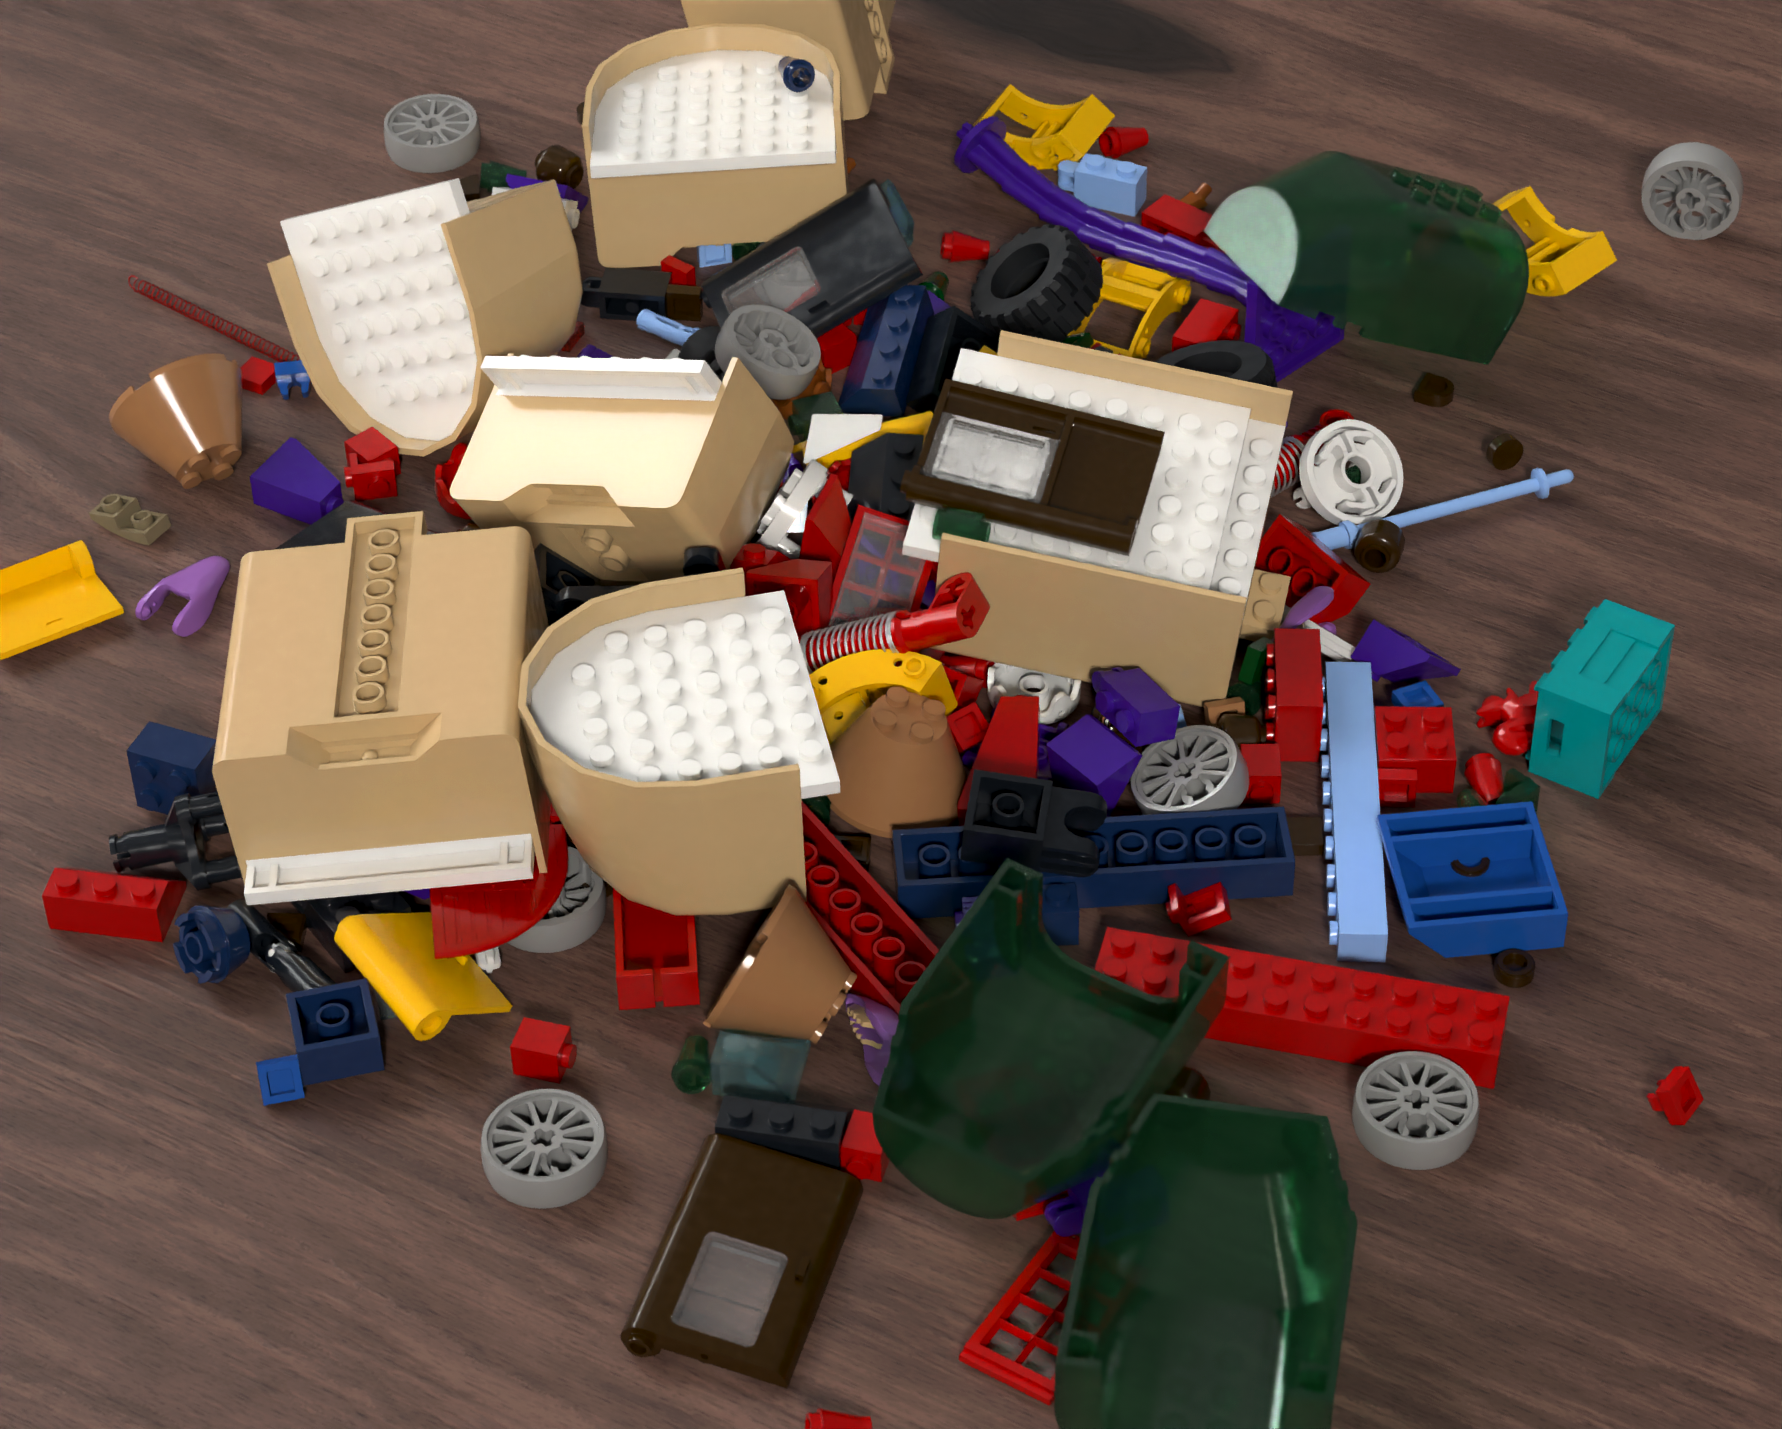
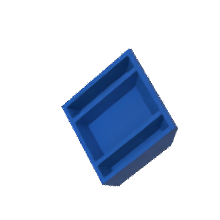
M1532 801L1377 815V824L1408 934L1444 958L1494 954L1507 949L1527 951L1564 947L1568 911ZM1488 857L1490 859L1488 870L1484 874L1475 877L1460 875L1450 865L1453 860H1459L1466 867H1476L1481 864L1482 858Z

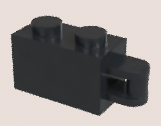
M606 267L603 278L586 277L583 280V293L580 304L586 307L599 308L601 319L637 321V317L643 309H649L656 314L668 318L666 291L668 284L673 285L672 272Z

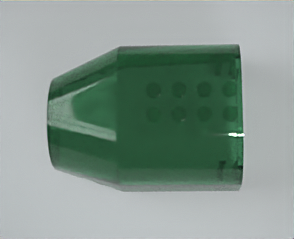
M1338 151L1317 153L1233 193L1217 208L1204 230L1281 307L1316 319L1320 311L1335 316L1332 322L1335 327L1344 329L1347 322H1351L1361 326L1360 336L1370 340L1487 365L1491 362L1516 320L1524 303L1528 288V257L1520 235L1501 216L1502 211L1498 207L1485 202L1481 198L1483 194L1478 189L1453 180Z
M1006 858L901 1002L896 1033L892 1036L887 1067H884L873 1108L874 1131L880 1146L893 1165L912 1184L928 1196L956 1211L985 1219L1010 1217L1114 1169L1124 1159L1221 1013L1226 1000L1228 956L1191 940L1187 947V961L1180 970L1178 996L1170 998L1157 997L1135 989L1075 961L1052 941L1042 920L1043 874Z
M1153 1093L1130 1127L1128 1139L1121 1150L1116 1149L1113 1152L1108 1169L1102 1178L1097 1176L1090 1187L1055 1362L1054 1410L1060 1429H1332L1354 1267L1358 1222L1355 1211H1351L1348 1200L1349 1190L1346 1180L1342 1179L1339 1169L1340 1158L1328 1116Z

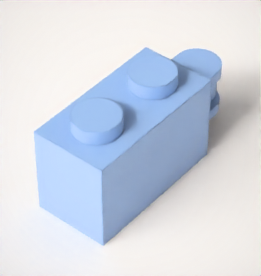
M1086 153L1080 163L1065 160L1058 164V187L1074 192L1076 198L1090 207L1135 217L1146 200L1147 167L1136 165L1129 161L1123 162L1097 154Z

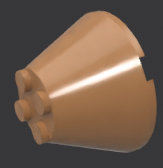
M210 353L174 361L149 373L148 375L151 380L137 390L130 386L112 406L109 422L113 431L177 479L184 489L193 488L202 481L213 477L215 480H223L233 474L234 469L232 466L242 454V370L235 359L231 362L226 359L224 354Z
M902 687L889 688L885 695L879 697L830 744L840 779L841 792L826 795L831 801L830 808L850 825L867 833L891 839L892 830L952 827L958 821V801L968 776L945 715V705L938 700L908 692Z
M790 884L783 891L744 953L745 956L738 968L729 977L703 1024L712 1029L809 1040L816 1044L827 1028V1022L831 1016L834 1017L847 997V992L858 975L850 970L797 889Z

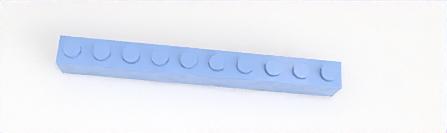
M1325 661L1324 677H1322L1324 699L1322 725H1325V728H1322L1320 751H1326L1327 755H1321V778H1328V781L1322 782V805H1329V809L1324 808L1323 831L1331 832V836H1325L1324 853L1325 860H1332V864L1326 865V888H1333V892H1328L1327 915L1335 916V921H1329V945H1336L1337 961L1385 962L1388 925L1383 846L1377 824V815H1380L1371 662Z

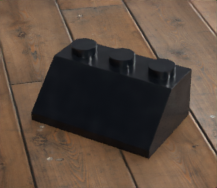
M952 306L929 317L905 404L918 413L931 411L934 414L945 378L952 380L961 348L979 352L986 345L998 353L1000 336L956 306Z
M886 433L852 451L848 493L854 496L847 505L851 523L853 522L858 504L910 521L915 503L906 501V493L900 492V487L905 470L912 471L913 466L917 465L924 444V435ZM867 529L863 531L864 535L889 545L891 537ZM898 540L895 548L903 549L904 542Z
M734 1092L723 1097L715 1124V1134L728 1135L841 1171L840 1146L854 1108Z

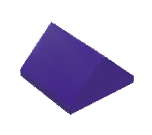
M1086 714L1046 744L1053 780L1062 788L1093 792L1102 796L1107 803L1106 817H1110L1143 756L1090 714Z

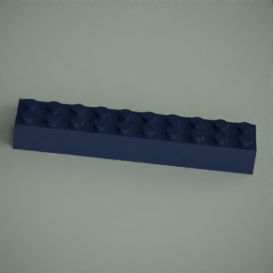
M1284 806L1106 817L1104 823L1095 831L1072 832L1074 835L1092 840L1099 849L1100 863L1098 870L1089 877H1074L960 860L964 826L892 830L893 869L897 904L910 919L954 916V911H961V897L1009 895L1012 913L1028 912V902H1034L1036 899V885L1076 883L1079 909L1163 904L1170 901L1168 886L1174 883L1177 884L1184 896L1218 882H1221L1227 890L1228 899L1293 896L1295 857Z

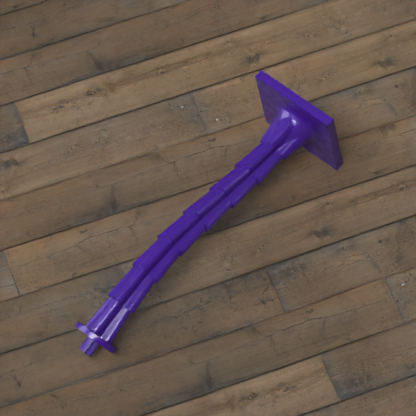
M991 116L975 126L966 122L962 125V129L957 131L956 136L962 141L954 156L956 167L963 173H971L978 169L982 170L1002 186L1003 192L1037 213L1040 220L1048 224L1067 227L1082 243L1088 244L1091 249L1126 259L1128 262L1167 272L1172 277L1184 278L1188 281L1205 285L1209 290L1238 300L1246 307L1244 342L1260 347L1269 355L1273 361L1277 382L1344 339L1352 229L1345 224L1340 223L1268 269L1258 265L1249 266L1213 247L1205 248L1171 233L1164 235L1130 221L1126 223L1095 207L1088 206L1072 194L1057 187L1034 166L1026 163L1004 141L1007 126L999 117Z

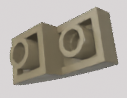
M111 493L101 499L100 504L89 512V516L93 521L110 532L150 546L172 526L167 514L141 510L137 498Z

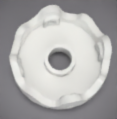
M996 662L992 667L988 668L987 695L993 708H995L1001 696H1039L1040 723L1049 725L1069 716L1076 709L1080 700L1081 680L1079 679L1074 680ZM1028 688H1038V689H1040V690H1042V691H1040V692H1029V691H1027L1026 689H1028Z

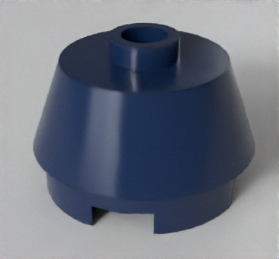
M198 905L177 917L174 925L180 927V941L173 943L174 952L185 974L193 972L199 978V984L223 981L248 959L250 954L249 933L244 921L234 910Z

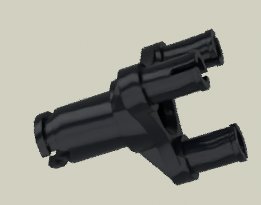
M217 791L191 796L190 793L177 795L165 819V824L123 832L122 836L117 834L109 836L110 854H117V860L113 861L117 873L124 872L125 868L134 870L173 862L197 891L212 888L214 883L238 878L243 879L236 855L210 861L206 859L207 841H211L212 836L229 833Z

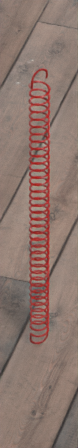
M131 275L128 279L130 287L135 292L153 301H157L163 306L171 308L208 328H212L218 333L226 335L259 353H263L269 358L278 362H284L285 360L287 362L289 354H293L291 361L294 356H297L296 361L300 359L297 354L289 353V350L284 351L283 347L275 346L274 343L270 344V341H266L265 338L256 337V334H252L250 331L247 332L246 329L242 330V327L233 325L232 322L228 323V320L224 321L223 318H219V316H215L213 313L210 314L209 311L205 312V309H201L199 306L196 307L191 302L187 303L186 300L178 298L177 295L173 296L168 291H165L168 295L165 301L162 302L165 293L164 289H160L158 286L155 287L150 282H147L150 285L147 292L144 293L143 291L147 284L145 280L141 281L145 282L143 289L139 291L140 282L138 291H136L134 286L138 277ZM131 277L137 278L134 281L133 287L130 284ZM151 286H154L152 293L148 295ZM158 288L159 291L157 292L156 296L153 297L155 289ZM160 290H162L163 293L161 295V298L157 299ZM169 295H172L170 302L166 304ZM176 297L177 300L175 301L174 305L171 306L173 298ZM178 299H181V303L179 304V307H178V308H175V305L177 304ZM185 301L184 309L180 311L182 302ZM187 304H190L188 312L185 313L184 310ZM195 306L193 313L189 315L191 307ZM199 308L200 311L198 312L197 316L194 317L196 309ZM204 310V314L202 318L199 320L198 316L200 315L201 311ZM205 313H209L207 320L203 322ZM210 315H213L211 323L208 324L207 321ZM218 317L216 325L212 327L214 318ZM222 319L223 322L220 328L217 329V324ZM224 322H227L225 329L222 331L221 328ZM232 324L230 331L226 333L228 325ZM236 326V330L234 334L231 336V331L233 327ZM240 328L241 332L239 336L235 338V334L237 330ZM246 331L244 338L240 340L242 332ZM250 333L248 341L245 342L247 334ZM255 335L253 343L249 344L251 337ZM259 337L260 341L258 342V345L254 347L256 338ZM261 340H264L262 348L259 349ZM269 342L267 350L263 351L265 343ZM273 344L274 348L272 349V352L268 354V349L270 348V345ZM275 347H278L277 354L273 356ZM280 349H283L281 357L277 358ZM287 351L288 355L286 359L282 361V356L284 355V352Z

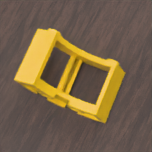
M1009 84L990 103L972 126L994 116L1000 110L1016 122L1037 130L1031 138L1019 137L1006 132L1004 141L1030 166H1034L1039 171L1052 168L1054 171H1057L1058 164L1061 161L1071 160L1077 162L1081 159L1115 115L1093 94L1077 103L1052 105L1032 99Z
M1531 186L1505 195L1458 225L1465 244L1473 250L1477 257L1494 274L1515 288L1538 296L1552 297L1565 295L1617 261L1603 231L1584 232L1574 228L1566 230L1555 223V216L1544 207ZM1505 209L1508 210L1521 230L1535 243L1520 254L1510 249L1495 234L1487 220Z
M1106 258L1102 260L1101 266L1103 287L1100 289V298L1098 302L1093 304V311L1089 317H1085L1081 321L1082 325L1076 331L1072 330L1067 336L1083 333L1103 300H1108L1146 313L1139 324L1129 350L1094 340L1090 348L1096 343H1100L1102 346L1113 350V354L1120 353L1123 356L1137 359L1146 358L1150 351L1151 338L1161 322L1173 312L1180 313L1182 306L1186 305L1191 295V286L1189 285L1191 281L1172 277L1167 273L1117 258Z
M882 649L857 652L829 662L809 675L829 745L879 697L885 695L891 687H902L908 692L942 702L946 708V717L952 714L958 706L942 662L916 652L908 651L905 654H897L896 652L893 653L890 649H886V652ZM897 661H902L901 666H894ZM822 679H827L826 684H819Z

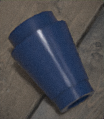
M786 56L778 64L784 84L789 90L802 92L813 84L815 71L808 61Z

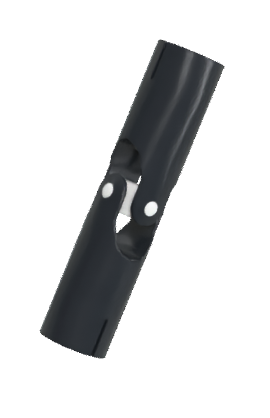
M236 900L227 907L237 912L244 921L250 938V953L271 972L276 973L283 984L292 992L337 984L311 959L298 955V949L255 907L247 905L246 900Z

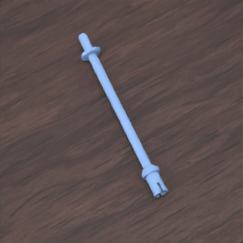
M1535 468L1531 471V479L1381 519L1388 520L1402 528L1533 492L1538 498L1544 499L1549 496V488L1570 483L1574 479V474L1569 469L1545 474L1541 468ZM1346 520L1340 522L1338 527L1319 532L1315 531L1312 534L1330 550L1341 547L1348 550L1355 548V543L1361 529L1369 522L1355 525L1351 521Z

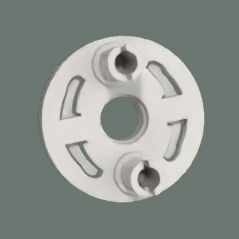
M1352 419L1331 423L1316 432L1308 440L1302 451L1299 464L1301 487L1294 491L1293 500L1301 497L1302 500L1296 503L1299 508L1308 509L1312 506L1323 518L1338 526L1340 522L1346 520L1359 525L1381 519L1392 511L1402 492L1403 468L1398 452L1388 437L1369 423ZM1324 443V445L1319 450L1318 454L1315 456L1320 446ZM1347 461L1352 462L1348 469L1349 474L1354 471L1358 472V474L1351 477L1352 480L1361 484H1356L1348 478L1345 471ZM1345 512L1358 513L1359 515L1345 514Z
M812 459L803 472L797 468L794 470L792 475L782 485L774 497L772 505L761 519L762 523L757 530L760 535L755 542L756 544H761L769 550L778 551L792 560L799 559L801 546L787 538V531L808 500L814 496L818 498L828 480V474H826L828 469ZM842 489L846 505H848L854 495Z

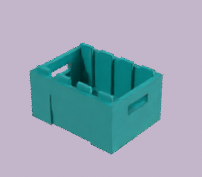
M1604 599L1598 608L1593 606L1584 619L1583 624L1586 625L1583 629H1576L1568 640L1567 646L1569 648L1566 652L1561 650L1551 663L1552 671L1549 674L1544 673L1536 683L1534 690L1538 691L1532 746L1525 759L1529 760L1528 772L1596 799L1600 798L1614 778L1618 768L1662 709L1675 629L1674 624Z

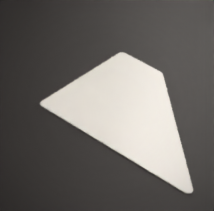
M813 414L803 463L807 464L812 459L816 460L880 431L883 415Z

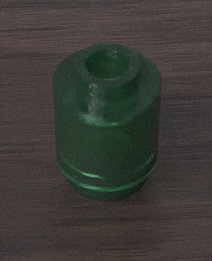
M948 507L947 510L938 509L934 519L932 538L941 541L942 534L946 533L988 542L991 523L985 522L986 516L983 513Z

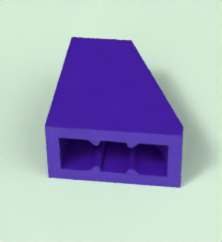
M292 437L250 476L254 504L310 525L344 503L340 481L297 439Z

